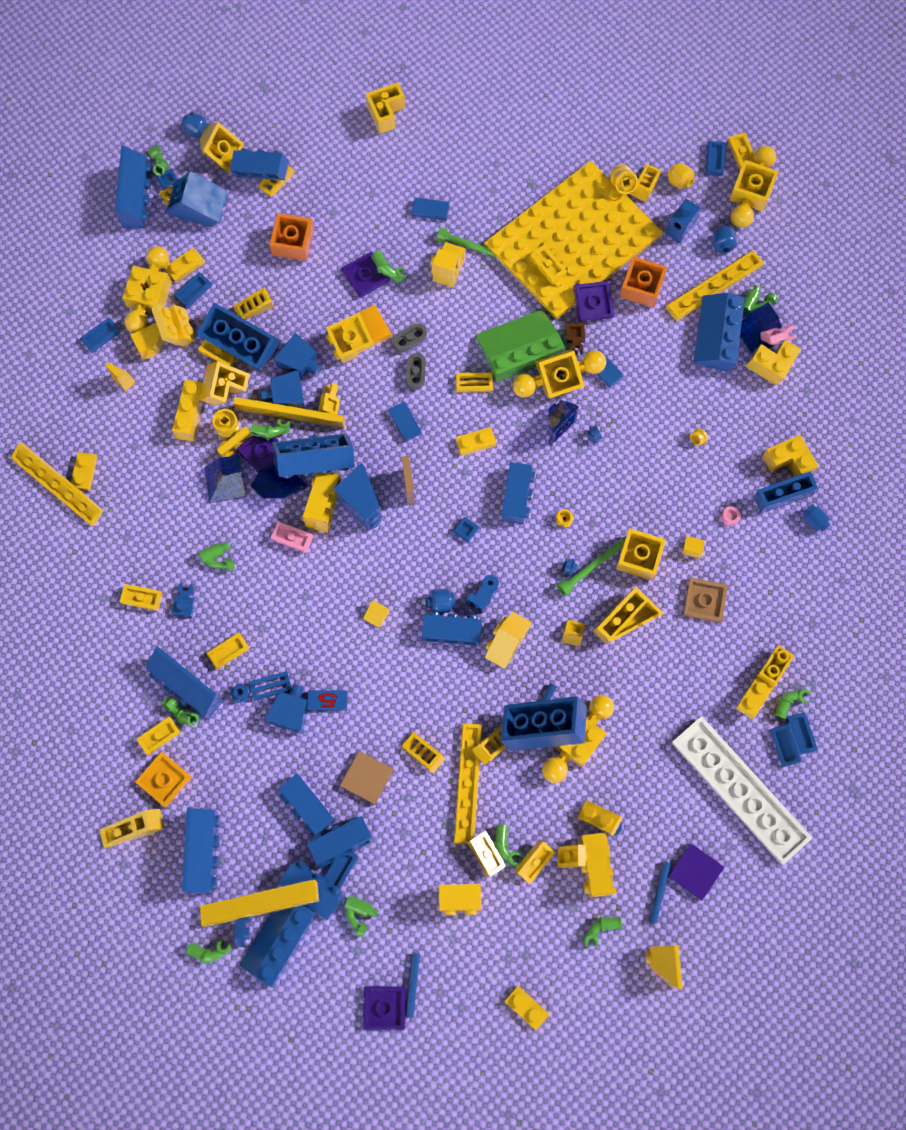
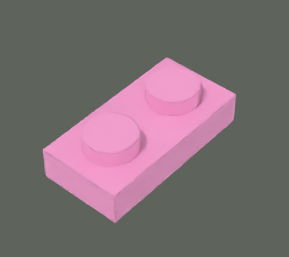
M278 521L271 540L307 553L314 536L311 533Z

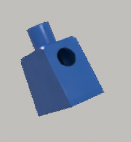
M685 199L672 215L665 234L681 243L699 219L701 208L690 200Z
M297 333L293 334L274 358L278 368L289 373L299 370L301 378L308 371L316 376L321 370V366L315 363L318 359L316 351Z
M299 370L272 378L270 380L271 389L261 391L262 402L273 400V404L305 409Z
M293 684L289 694L280 692L265 721L269 724L303 734L308 709L307 700L301 698L304 688Z

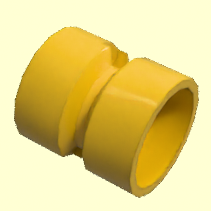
M618 164L611 169L609 179L617 191L622 194H630L636 189L638 178L627 165Z
M221 409L214 414L212 422L218 436L228 441L240 429L236 415L229 409Z

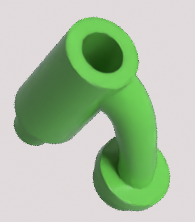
M754 285L753 289H750L745 296L743 313L749 315L751 312H759L770 305H776L778 296L774 293H768L764 297V302L756 304L760 297L759 291L761 287Z
M218 542L198 552L203 563L209 567L229 569L230 572L236 568L231 558H226L225 562L214 560L224 555V551L230 549L228 542L223 544Z
M349 895L344 907L345 914L350 925L357 932L356 937L363 938L368 926L364 925L365 923L363 922L360 925L354 913L366 918L368 915L376 918L379 910L372 908L373 904Z

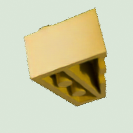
M317 472L316 476H313V487L308 495L307 505L303 514V522L307 529L329 533L337 501L334 488L342 481L340 474Z
M634 587L592 631L605 644H608L664 613L637 587Z
M606 833L582 835L580 837L581 840L577 842L578 845H586L587 859L585 866L581 867V872L585 873L586 881L583 882L584 894H588V898L617 894L616 887L614 888L612 876L614 874L610 865V852Z

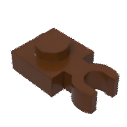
M567 323L566 343H572L569 350L578 348L580 355L583 354L584 350L581 343H585L584 323Z

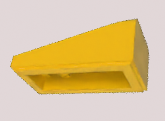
M646 164L638 178V185L631 195L647 202L662 170Z
M288 165L285 181L275 180L276 184H273L270 179H263L258 188L272 198L292 177L295 171ZM267 184H269V185H270L271 187H273V188H272L271 190H269V189H268L267 187H265V186H266Z
M265 287L233 306L237 315L245 320L274 308ZM256 301H257L258 304H259L257 307H256L255 304H254V302H256ZM250 304L251 307H252V310H249V308H248L247 305ZM243 307H244V309H245V311H246V313H245L244 315H243V313H242V311H241L240 308H243Z
M109 362L105 364L113 380L124 391H127L135 384V380L125 370Z
M502 725L472 749L484 765L506 748L501 742V736L498 734L502 732Z
M412 732L401 746L431 773H434L445 760L441 753L415 732ZM416 740H418L419 742L415 745V747L412 750H410L409 748L412 746V744ZM424 745L425 747L417 755L416 752ZM430 750L429 755L423 760L422 758Z

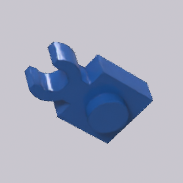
M183 583L179 584L178 589L181 595L174 597L173 616L193 617L195 599L190 597L194 593V586L190 584L188 591H183Z

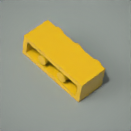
M187 379L184 381L172 428L176 439L195 441L204 402L199 400L203 382Z

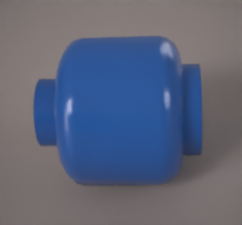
M190 112L187 116L184 115L181 121L184 133L196 139L201 138L206 126L209 125L204 116L195 112Z
M721 226L714 231L712 239L714 249L717 252L727 254L736 248L737 238L734 229L728 226Z
M447 588L431 590L429 597L425 599L426 607L430 608L431 612L439 614L449 613L455 607L454 594Z

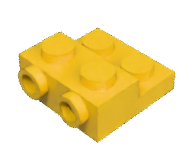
M158 304L151 307L163 341L182 347L195 341V333L189 324V316L184 308L176 305L166 308Z
M360 313L326 327L328 334L325 336L330 345L334 344L335 350H333L337 361L341 359L342 364L359 357L358 353L375 346Z

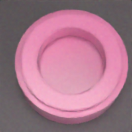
M734 506L726 507L721 514L722 522L728 526L736 525L741 519L740 510Z

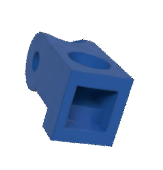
M493 575L485 576L477 594L470 593L466 604L483 614L498 590V578Z

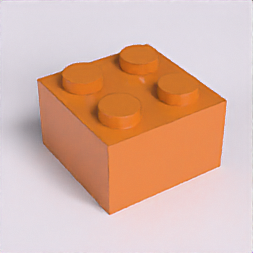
M277 213L269 244L272 256L307 261L315 230L313 219Z
M633 256L621 289L620 298L654 308L668 267Z

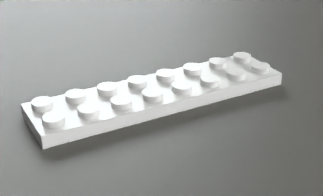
M702 716L672 742L676 749L781 865L790 860L812 839V836Z

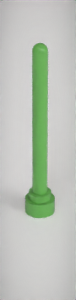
M440 227L436 241L441 243L449 241L495 257L488 247L451 235L448 229Z
M625 537L572 578L561 580L556 584L561 594L565 597L569 595L576 583L622 549Z

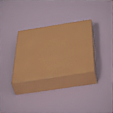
M403 456L402 466L408 505L415 504L409 456Z
M690 577L683 616L722 623L728 585Z
M359 751L340 787L376 805L394 769Z

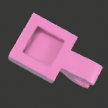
M786 325L780 329L773 328L761 332V340L770 345L779 344L780 341L785 339L793 340L795 335L789 334V331L795 329V327Z

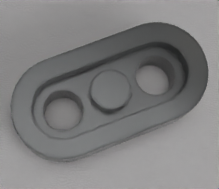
M417 323L396 334L393 338L395 350L407 352L424 342L427 338L426 327ZM420 333L421 336L416 337L415 334ZM401 342L406 343L404 346L399 345Z
M413 353L407 359L406 381L408 387L413 390L421 389L425 384L426 360L420 353ZM418 362L420 365L414 366L413 364ZM417 379L419 382L413 383V380Z

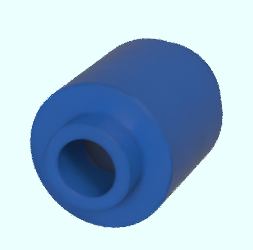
M812 504L802 513L805 517L804 520L816 532L819 530L823 532L830 526L828 521L831 518L819 506L816 507Z

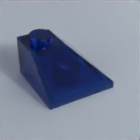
M769 302L753 310L742 320L740 338L751 354L761 344L768 349L775 346L761 340V332L773 328H782L779 316Z
M560 400L557 404H552L548 409V441L550 446L576 422L579 406Z
M239 455L221 457L204 467L209 503L247 497L242 461Z
M275 465L259 470L250 485L263 499L286 498L308 487L298 475H293L291 478L279 477Z

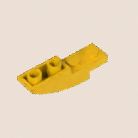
M778 645L747 689L736 709L753 720L795 655Z

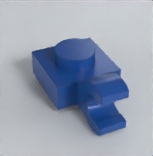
M253 916L237 919L235 932L237 947H246V940L250 939V927H247V924L253 919Z

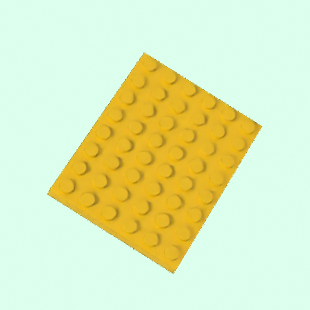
M589 161L485 242V246L492 251L510 273L557 320L576 305L574 285L606 281L629 263L633 256L636 257L659 239L663 231L625 194L617 191L610 179L592 161ZM543 245L550 250L567 270L566 275L553 284L550 283L530 259V254Z

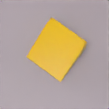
M686 536L682 554L700 559L703 554L705 541Z
M372 600L363 619L380 628L390 611L385 606Z
M566 620L562 642L580 647L585 624Z

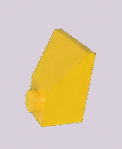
M219 122L207 125L200 138L201 152L227 173H230L233 150H241L244 143Z
M679 945L648 947V951H645L646 964H650V969L671 988L683 989Z

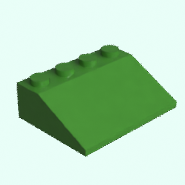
M542 309L475 335L491 372H493L496 383L537 368L535 361L565 352V346L557 330Z

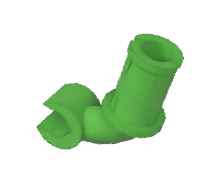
M156 144L149 149L148 153L155 160L154 173L157 176H162L168 170L169 165L164 160L163 153Z
M381 251L374 252L371 258L377 266V271L392 278L397 283H402L407 275L401 274L404 269L401 267H397L396 270L392 269Z
M279 419L276 427L270 425L268 427L253 423L250 435L269 440L281 434H288L290 422L288 420L287 424H281L282 419Z
M807 689L794 690L779 696V703L773 716L785 720L790 705L794 703L793 701L797 700L799 703L809 702L804 700L802 695H812L811 692Z
M169 696L162 702V706L176 717L179 724L195 726V723H198V715L190 713L187 709H181L174 697L171 698Z
M496 825V836L493 843L496 850L507 861L509 866L515 867L519 865V863H515L512 860V857H520L521 854L519 852L511 853L507 849L509 826Z
M599 916V919L590 926L588 933L583 937L585 946L588 947V940L593 938L594 946L597 947L599 943L597 935L599 932L615 929L622 930L621 917L603 918V916Z
M222 939L217 943V949L212 951L191 942L186 950V954L200 960L201 964L204 965L205 963L220 959L223 955L230 954L232 945L229 943L227 949L223 950L222 945L225 941Z

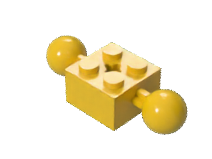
M761 146L755 151L753 156L755 163L744 160L730 197V201L741 204L731 212V222L737 228H746L753 222L754 213L751 208L761 212L765 209L779 172L770 168L775 164L777 158L775 150L770 146Z
M161 246L151 247L147 251L146 261L149 265L148 269L137 266L132 267L122 297L127 308L135 309L130 311L124 320L125 327L131 333L148 327V318L145 312L153 313L151 307L156 304L165 307L172 282L168 273L159 271L165 268L169 262V254Z
M568 350L535 361L539 375L534 377L529 374L518 375L513 381V390L516 395L523 398L530 397L539 386H543L547 398L585 387L581 372L587 371L590 374L602 372L606 366V358L602 352L592 350L585 354L582 361L577 362L575 352ZM558 370L563 371L561 378L556 376Z
M597 695L590 701V714L586 718L585 743L554 747L561 753L558 757L550 758L543 764L542 774L547 781L551 783L563 781L567 776V763L570 760L581 768L584 766L607 734L596 724L599 720L608 719L613 714L614 703L610 697Z

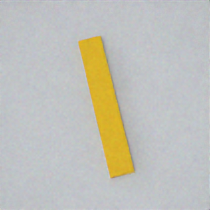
M752 250L666 305V309L677 322L701 306L703 295L724 292L763 267L764 262Z
M234 397L233 404L238 411L341 429L345 428V419L342 415Z
M18 443L11 459L89 525L95 526L104 510L24 443Z
M462 723L454 844L468 845L467 841L475 836L480 760L472 749L481 742L482 725Z
M315 879L201 905V926H213L318 902L317 881Z

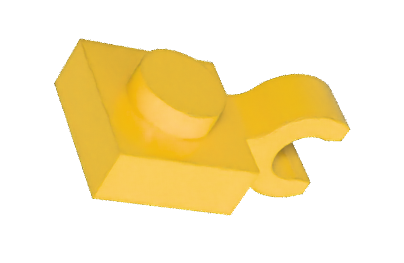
M331 383L330 386H324V393L321 394L319 412L338 415L340 399L336 397L338 391L337 384Z

